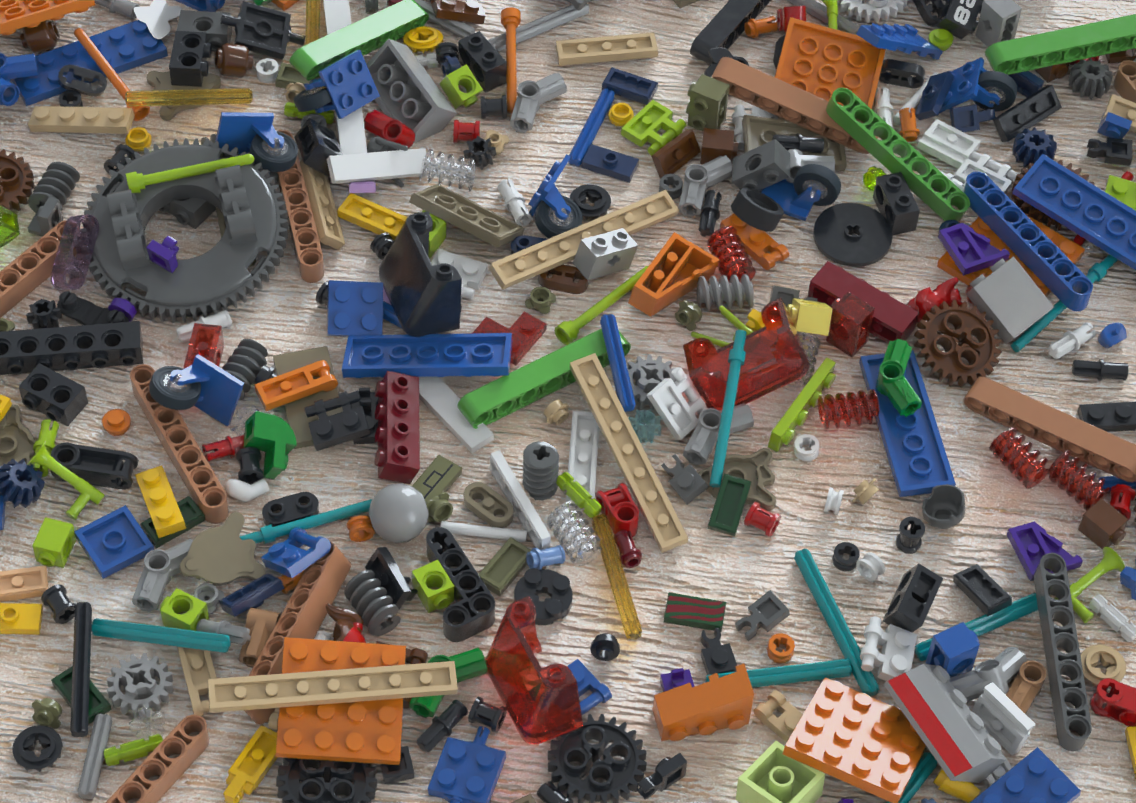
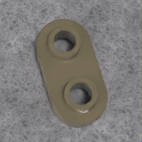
M482 482L471 483L465 488L464 504L471 512L492 527L504 528L511 524L514 509L507 499ZM475 499H481L482 501L476 502V501H474V500H475Z

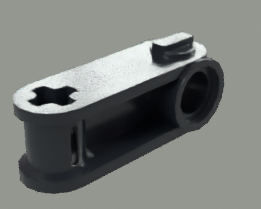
M69 442L60 443L51 451V456L79 478H83L89 484L125 490L132 486L133 480L131 476L133 469L138 466L139 462L135 455L128 452L77 445ZM50 471L54 478L66 482L53 471Z

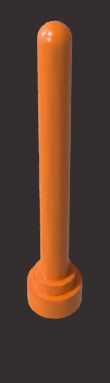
M508 7L501 11V24L506 29L507 111L512 114L517 99L516 28L521 22V13L517 8Z
M81 28L75 29V37L126 101L127 108L133 109L135 114L133 120L139 121L144 119L150 112V107L147 103L132 94L84 30Z

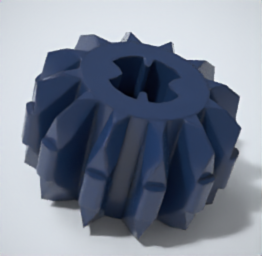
M1034 127L1030 131L1025 128L1022 133H1018L1015 137L1012 155L1015 156L1017 163H1023L1024 168L1029 166V163L1034 164L1042 154L1054 160L1057 142L1054 141L1053 135H1046L1045 129L1037 131Z
M12 458L7 464L0 466V496L4 497L3 503L10 501L14 508L19 506V504L26 508L39 499L45 482L41 479L42 472L34 470L35 463L29 466L25 463L24 459L18 463Z

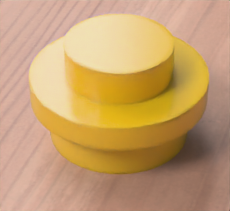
M616 103L610 109L608 118L612 124L622 127L634 117V112L628 104Z
M141 127L131 129L125 139L126 145L136 152L144 151L145 147L148 149L152 144L151 135L146 129Z

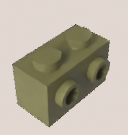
M704 74L700 76L697 82H692L688 90L690 102L686 108V114H688L687 125L701 131L704 128L720 129L726 120L730 85Z

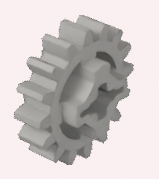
M651 355L647 356V360H643L638 356L636 364L631 361L628 362L627 369L635 403H640V409H643L645 405H649L650 409L654 410V406L646 395L665 378H671L674 383L676 381L671 373L675 369H671L672 362L667 361L663 363L662 356H659L656 360H652Z
M143 653L141 659H136V656L131 654L130 662L121 659L119 660L120 669L116 667L111 668L112 677L107 678L108 696L112 698L113 707L117 708L120 706L124 715L129 710H132L134 717H137L140 711H144L146 716H150L151 708L157 711L161 710V701L169 703L168 693H173L174 691L172 672H168L166 662L159 663L158 656L148 660L147 653ZM155 676L160 679V685H157ZM121 685L124 686L125 694L120 690Z

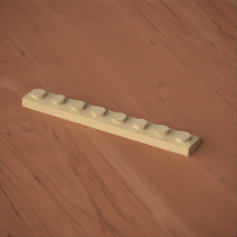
M664 190L490 264L489 270L501 289L504 290L574 260L581 239L622 228L629 235H632L677 216L679 209L668 192Z
M596 353L570 362V370L661 553L688 543V536Z
M455 661L208 679L210 713L457 694L458 691Z

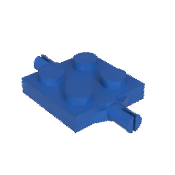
M479 726L474 741L447 738L428 786L429 795L443 798L449 803H490L506 760V751L485 745L490 734L488 728L484 727L483 730V726Z

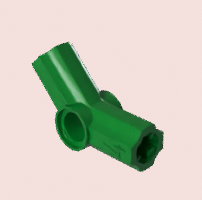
M896 339L889 341L883 362L879 368L876 388L881 394L889 398L900 415L907 417L921 408L922 401L904 376L912 347L907 344V341Z
M479 648L450 657L436 655L428 661V663L455 661L457 683L487 674L485 658ZM445 695L412 697L409 707L421 717H433Z

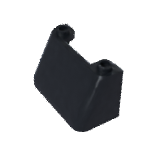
M428 211L414 213L407 217L379 266V279L383 283L384 290L402 329L406 334L414 337L460 329L462 278L458 270L450 264L442 263L432 266L428 253L429 232L433 228V221Z

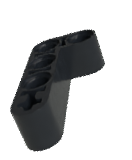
M443 527L431 529L426 536L427 558L430 563L439 560L454 585V600L456 601V603L447 607L443 612V633L449 641L461 642L493 626L495 622V599L451 532ZM453 622H460L461 624H459V625H453V624H451V623H453Z

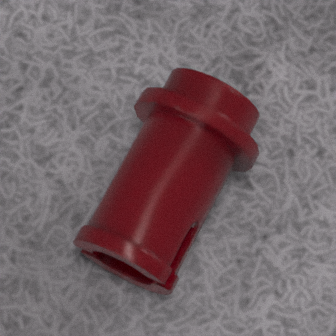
M627 530L617 532L613 539L620 552L619 560L621 564L627 568L638 566L641 563L642 553L636 548L631 532H627Z

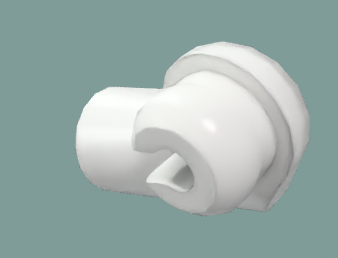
M232 478L225 484V490L228 495L243 502H249L269 491L268 484L264 479L250 485Z

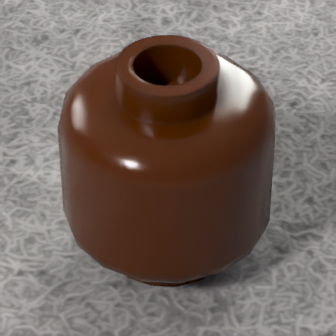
M46 20L33 28L23 27V34H20V39L25 49L29 48L33 53L39 54L55 48L60 35L54 21Z
M225 43L221 49L218 48L216 50L215 68L219 69L221 75L242 78L247 70L252 69L253 55H249L248 48L245 45Z

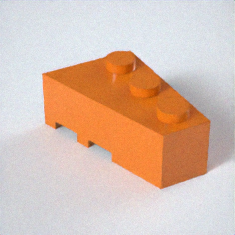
M674 232L634 285L628 303L651 317L697 288L700 276H704L706 281L709 280L710 276L714 275L720 259Z
M745 664L735 666L737 672L720 678L718 673L708 676L709 682L692 687L691 683H687L654 695L652 710L661 741H679L691 735H709L716 730L727 728L735 730L749 724L754 692Z

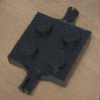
M245 1L242 2L237 17L224 13L221 17L220 24L235 27V44L245 45L248 51L282 60L289 42L303 46L306 37L305 35L291 32V14Z

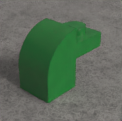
M255 411L245 422L244 447H255L265 452L263 476L264 478L274 480L287 468L288 454L297 446L296 437L290 425L282 418Z

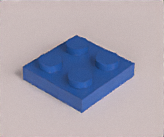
M329 280L327 336L383 335V283Z
M126 505L74 531L75 538L102 579L143 559L148 552L154 550L153 544Z

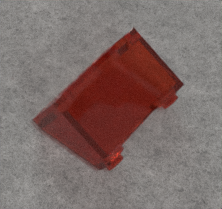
M782 298L764 306L761 317L765 327L746 336L744 351L746 352L745 363L740 369L734 406L750 403L802 378L809 371L810 365L807 355ZM706 338L694 339L683 345L690 379L707 408H714L719 411L723 408L730 367L728 357L729 351L733 349L734 342L718 350Z
M527 596L511 603L506 609L485 662L487 674L504 706L507 708V712L521 738L529 744L536 745L583 727L577 681L571 670L563 664H552L541 668L534 655L535 652L536 654L542 652V648L537 638L535 626L536 609L531 598Z

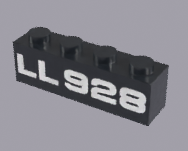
M946 0L936 27L948 30L953 36L962 40L969 33L972 34L977 28L979 21L976 18L981 13L983 0Z

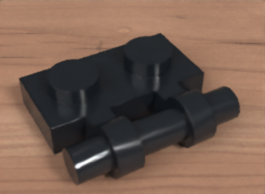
M345 391L339 393V397L326 401L320 399L314 401V405L304 407L307 418L316 415L319 417L318 420L308 423L316 451L370 434L363 407L359 406L352 409L351 404L361 401L359 391L351 393ZM342 407L343 412L328 416V411Z

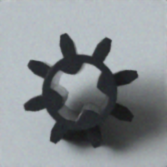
M477 136L476 139L467 141L469 150H464L463 153L465 159H469L470 167L475 165L483 170L488 164L493 165L491 156H495L497 153L496 148L491 147L490 138L484 140Z
M40 299L34 304L29 305L31 313H27L26 316L28 324H32L33 329L59 327L58 319L62 318L61 309L56 308L54 300L50 302Z

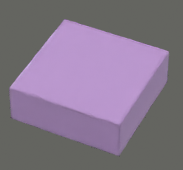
M376 180L349 182V193H376Z

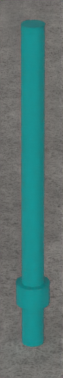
M1109 254L1100 263H1095L1088 270L1086 277L1092 284L1099 282L1107 275V270L1118 259ZM1059 300L1053 305V309L1036 321L1011 344L1012 350L1019 352L1067 307Z
M736 330L733 349L729 351L728 362L730 367L709 484L715 488H719L722 481L740 369L745 363L746 352L744 351L747 332L744 330Z
M372 499L272 527V525L260 527V531L239 537L242 540L252 539L256 544L261 542L268 544L275 542L278 537L289 535L293 528L306 530L369 512Z

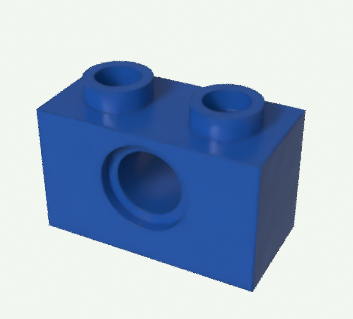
M964 622L934 635L925 664L943 667L948 672L950 678L972 671L980 646L977 635L974 631L969 630Z

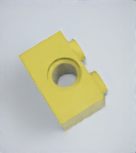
M793 298L792 304L787 305L785 319L789 320L788 325L795 331L828 336L832 308L823 302Z

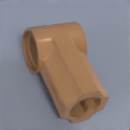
M257 608L249 609L245 627L250 630L249 635L251 639L245 645H242L239 654L240 662L246 664L247 667H254L281 613Z
M1034 660L1024 662L1006 694L1024 714H1027L1033 701L1041 692L1047 675L1045 667Z

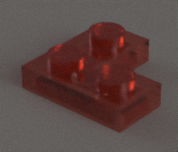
M524 311L509 329L486 317L472 333H512L513 342L510 363L516 366L544 334L547 324Z

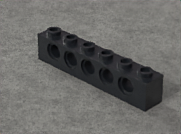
M140 321L0 332V375L31 373L39 363L53 371L143 364V338Z

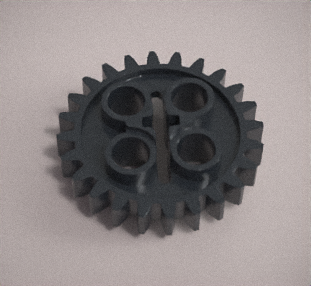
M588 714L587 722H583L579 717H576L575 727L568 722L565 723V732L558 730L556 733L557 740H551V750L548 751L547 758L550 761L548 762V772H553L551 774V781L553 783L559 782L557 788L560 792L568 790L567 798L578 797V803H584L585 800L589 801V803H607L608 800H611L612 803H619V796L629 800V790L637 792L638 782L644 779L643 772L646 771L647 762L644 761L646 760V750H641L643 740H635L636 730L626 732V722L618 727L616 725V717H613L609 723L605 722L604 714L600 715L598 721H594L591 714ZM589 740H597V741H599L600 743H598V744H591V743H588L587 741H589ZM610 742H612V744H611L608 748L605 749V747H606ZM621 756L624 758V760L617 761L614 760L612 757ZM578 761L582 765L573 766L570 764V762ZM589 773L586 779L581 780L586 774ZM604 778L607 781L604 783H598L594 779Z
M283 758V765L278 767V776L276 778V787H279L277 797L282 798V803H371V800H375L376 768L370 767L371 763ZM311 767H312V768H315L316 770H308L307 768H311ZM345 768L347 771H340L338 769ZM313 794L316 797H307L306 795ZM337 795H346L347 797L340 798Z

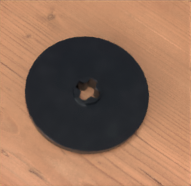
M841 203L827 208L818 216L813 231L815 244L824 256L838 264L851 267L867 266L881 260L888 253L893 237L892 229L887 219L877 210L859 203Z

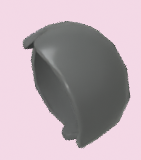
M949 484L933 487L931 495L927 499H923L922 513L924 520L931 526L940 529H948L958 525L963 520L966 511L964 493L958 487Z

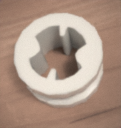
M265 58L257 63L258 80L263 83L275 82L279 72V65L276 60Z
M810 434L798 436L794 442V454L796 457L805 462L815 460L819 455L818 439ZM802 445H809V448H811V450L805 451V448H802Z
M833 487L829 488L824 512L832 510L835 515H838L844 490L840 489L839 492H836Z
M872 552L866 553L863 559L858 560L856 563L859 573L871 582H874L878 575H882L885 572L883 561Z

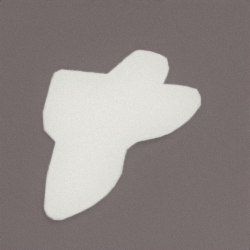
M154 0L150 6L134 8L137 18L141 22L146 23L155 39H162L170 32L168 21L178 17L182 10L179 6H168L165 0Z

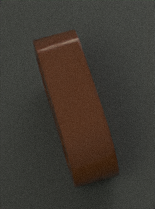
M562 264L539 274L538 277L539 284L550 290L581 294L588 288V280L574 266ZM575 279H580L578 283H574Z

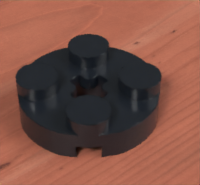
M532 568L527 570L525 575L516 584L514 590L515 607L521 612V616L532 624H553L554 620L566 617L572 607L573 591L570 586V580L567 576L555 571ZM547 593L551 598H546L544 602L539 601L538 594Z

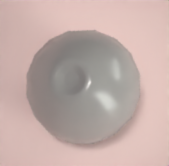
M402 483L390 484L379 490L373 497L369 508V516L374 531L384 540L394 543L409 542L418 537L426 527L429 517L423 495L413 486Z

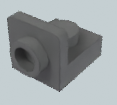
M48 197L44 206L39 208L29 224V233L43 237L58 223L63 221L59 199Z

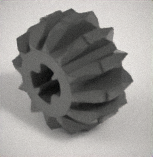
M1091 58L1088 61L1082 59L1071 68L1069 86L1072 87V93H1080L1081 98L1088 96L1092 100L1095 96L1101 99L1102 95L1110 89L1113 78L1112 72L1109 71V65L1101 64V60L1096 62Z

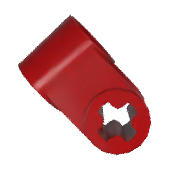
M790 6L778 9L776 16L778 31L786 32L790 17L806 21V6Z
M620 483L615 489L606 492L597 491L595 494L596 500L601 504V513L605 516L613 533L616 534L619 531L627 530L634 537L638 531L639 510L632 500L627 486L624 483Z
M1110 678L1101 680L1096 687V693L1090 699L1091 709L1099 716L1121 722L1128 727H1136V688ZM1108 687H1112L1109 693L1106 692Z

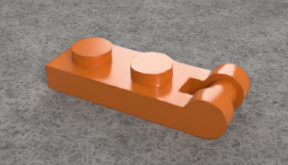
M734 213L721 221L720 229L765 270H770L776 265L777 261L782 262L789 257V251L783 244H778L765 231L748 225Z
M320 360L255 384V392L265 411H269L323 390L326 392L332 391L338 386V381L333 374L329 373L330 367L327 361Z

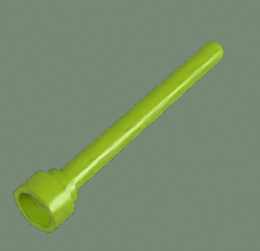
M245 154L148 175L137 174L135 171L126 173V179L132 193H140L148 185L211 173L218 169L236 165H249L254 162V156L252 154Z
M645 266L574 321H563L555 327L554 331L558 340L564 345H568L576 340L582 327L633 290L634 285L648 266Z

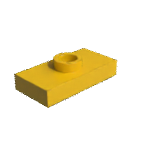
M0 603V634L40 635L43 616L42 604Z

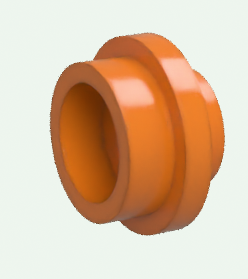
M122 409L110 410L102 418L103 428L113 436L125 434L131 424L129 414Z

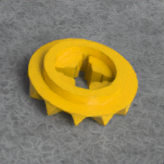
M416 27L404 35L403 43L413 53L422 52L424 54L427 51L434 52L437 45L443 43V34L432 27Z

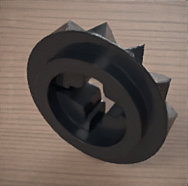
M587 184L579 186L570 195V199L578 205L586 220L589 217L597 219L600 215H606L608 209L611 208L609 193L597 185ZM586 198H588V200H590L591 203H594L593 207L586 203Z
M37 725L23 730L16 737L12 752L18 765L20 764L27 771L29 769H36L41 772L42 768L47 766L53 767L57 758H61L63 744L60 735L54 729L48 726ZM36 740H39V744L44 748L41 750L40 757H37L34 751H32L35 749V745H37Z

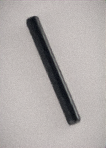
M78 602L75 605L70 731L71 735L76 738L85 737L88 734L92 608L89 602Z

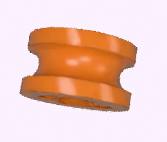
M356 516L347 522L349 538L352 541L363 542L371 539L375 534L369 516Z
M783 633L773 635L768 642V657L773 662L779 664L789 662L792 659L795 648L793 639ZM776 645L778 648L780 645H784L786 649L778 652L776 651Z

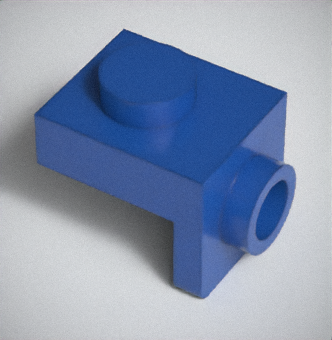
M1108 112L1104 119H1101L1097 133L1110 138L1123 139L1129 131L1132 121Z

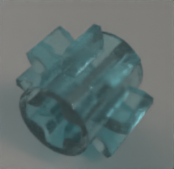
M637 409L635 418L628 417L640 443H653L654 435L661 436V417L655 416L651 409L641 411Z

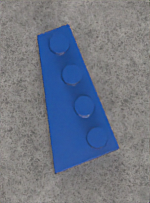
M872 23V25H861L856 33L877 48L892 51L899 50L907 54H911L913 51L917 52L916 54L921 57H926L928 54L936 60H939L943 53L942 50L918 35V30L908 24L904 26L898 24L890 26Z

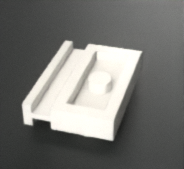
M936 119L924 133L922 139L918 140L917 148L959 169L967 158L970 159L972 153L979 149L981 141Z
M992 682L984 687V693L979 696L972 712L982 719L988 733L1013 756L1021 750L1035 723Z

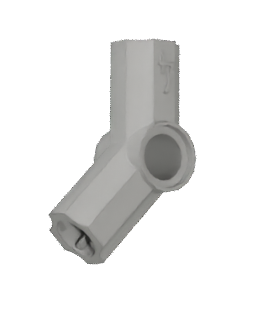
M554 73L537 82L527 80L519 84L518 96L510 120V126L516 132L526 133V131L532 130L536 112L540 109V105L567 92V86L563 77L559 73Z
M726 155L719 156L703 165L692 164L686 168L678 207L679 212L684 217L694 218L700 215L707 189L732 176V164Z
M743 403L734 406L730 434L753 427L754 420L749 405ZM708 408L700 413L698 424L683 452V456L689 463L697 466L706 464L717 443L722 410Z
M191 538L165 551L155 549L146 554L144 557V569L132 598L133 605L147 612L158 609L166 585L171 581L172 576L180 573L179 565L187 556L193 542Z
M1007 647L995 659L981 662L976 665L975 670L951 677L949 681L955 689H958L966 697L967 701L979 698L984 693V687L992 682L1006 694L1009 691L1007 683L1018 675L1021 665L1027 661V658L1017 647Z

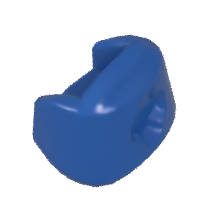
M1119 322L1107 325L1099 334L1098 342L1108 349L1127 338L1124 325Z

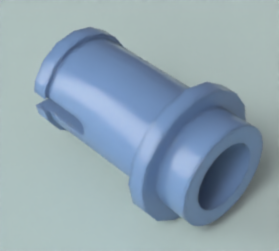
M561 545L540 550L535 547L530 552H527L526 555L529 568L541 570L544 566L563 564L566 558L565 551Z

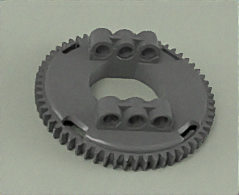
M185 138L183 145H179L177 139H174L173 146H169L164 141V148L159 149L154 144V151L150 152L145 147L144 155L142 156L134 152L135 159L133 161L128 157L125 158L127 165L123 166L117 163L118 172L110 169L111 179L103 177L104 186L96 185L98 193H91L93 201L87 202L89 210L84 211L86 219L82 220L84 228L81 229L83 236L81 241L84 246L82 249L90 272L93 274L96 282H99L101 289L106 291L108 297L113 296V299L123 298L134 305L136 311H140L142 317H145L149 312L152 320L157 315H160L162 322L167 317H171L172 322L175 323L177 317H182L185 323L187 317H192L194 321H197V316L203 315L205 318L209 313L213 312V314H216L221 309L228 311L227 307L230 305L237 309V301L242 300L246 303L247 294L255 297L254 288L262 290V281L269 282V274H275L274 266H280L279 258L284 257L283 249L286 248V239H288V214L279 185H275V179L270 177L268 170L263 171L261 163L255 164L253 162L244 166L236 165L218 169L211 173L145 186L146 189H142L140 193H132L128 187L126 173L136 171L137 174L148 175L240 156L237 147L230 152L228 144H225L221 149L218 141L213 146H210L208 139L204 141L203 145H199L198 138H195L193 144H189L188 139ZM192 197L207 200V202L220 209L224 215L226 229L220 241L203 255L190 259H177L178 266L173 273L150 261L146 248L148 244L145 228L154 213L171 203V200L174 199L182 200ZM267 251V258L262 256L250 273L247 268L255 260L258 253ZM129 282L135 287L146 291L147 294L142 296L128 287L123 290L121 284Z

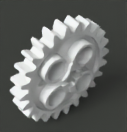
M837 0L838 6H840V13L848 11V18L855 15L856 21L865 18L866 23H869L870 19H874L876 23H879L880 18L888 21L889 15L896 18L897 13H902L908 3V0H868L866 4H864L865 0Z

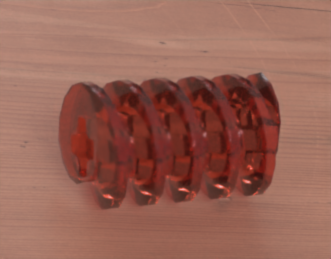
M726 226L716 230L709 237L707 246L711 255L720 259L717 265L719 273L725 275L728 282L732 275H736L740 282L743 274H747L751 281L755 276L756 270L752 266L753 264L749 259L748 253L745 251L744 244L741 243L740 236L737 235L736 228Z
M870 389L867 394L863 390L858 391L856 395L853 392H848L846 396L842 393H837L835 398L831 394H827L824 400L819 395V417L825 430L829 429L830 421H833L836 429L840 428L841 420H844L847 427L851 426L852 419H855L857 426H861L862 418H866L868 425H872L873 416H879L877 394L874 389Z
M1012 427L994 439L989 447V451H993V455L996 458H1000V462L1004 466H1008V470L1015 474L1019 481H1023L1024 487L1030 489L1047 476L1049 469L1044 467L1048 459L1043 457L1037 461L1040 451L1034 450L1030 453L1033 444L1027 442L1022 445L1026 437L1023 434L1015 437L1018 429Z
M1067 450L1050 466L1048 470L1049 479L1053 483L1058 482V488L1061 490L1066 489L1069 497L1075 496L1076 503H1084L1083 507L1088 511L1101 498L1104 499L1107 496L1110 487L1103 489L1104 478L1097 482L1094 481L1097 475L1096 471L1088 475L1085 474L1088 469L1087 464L1078 468L1079 457H1075L1071 461L1068 460L1071 451Z

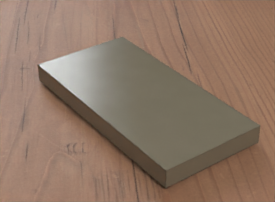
M749 115L743 116L744 153L772 141L774 135L796 136L797 133H800L802 136L823 137L824 149L821 154L802 152L803 155L834 156L835 171H845L847 163L844 145L788 120Z
M440 184L413 193L409 203L428 211L497 248L512 242L516 237L523 235L524 232L522 226Z
M327 346L273 355L274 366L278 376L320 360L327 361L330 367L329 373L334 375ZM338 387L332 391L326 392L323 390L284 405L288 424L296 437L297 446L294 449L314 445L308 423L318 420L319 417L316 415L307 418L304 407L314 405V401L320 399L326 401L339 397ZM341 407L328 411V416L343 412V409Z

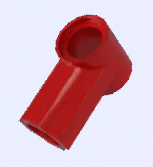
M375 109L367 113L364 119L365 130L384 140L399 143L408 148L413 145L415 133L411 128Z

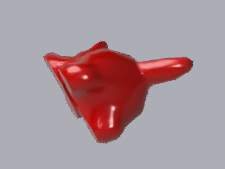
M957 277L943 282L933 291H931L930 287L919 291L916 297L908 302L907 305L919 312L917 323L923 320V315L927 311L930 312L929 310L934 305L939 307L944 301L949 306L953 300H956L958 307L961 306L960 290L954 288L959 281Z

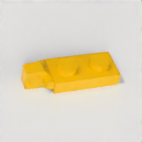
M260 725L228 770L229 776L226 779V784L229 786L223 793L225 795L224 802L239 803L244 793L251 795L253 790H256L278 758L275 757L277 732Z

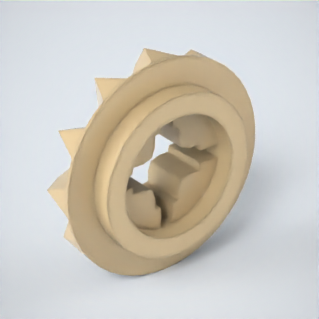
M1092 645L1086 648L1080 655L1084 680L1088 679L1092 682L1093 687L1097 686L1103 679L1110 678L1120 682L1125 676L1126 662L1123 656L1110 646ZM1099 659L1103 667H1108L1105 674L1101 672L1100 668H1095Z

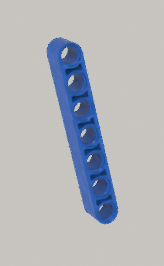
M982 172L970 173L966 178L963 191L970 200V208L1068 309L1082 311L1087 308L1093 289L1092 282L986 174Z

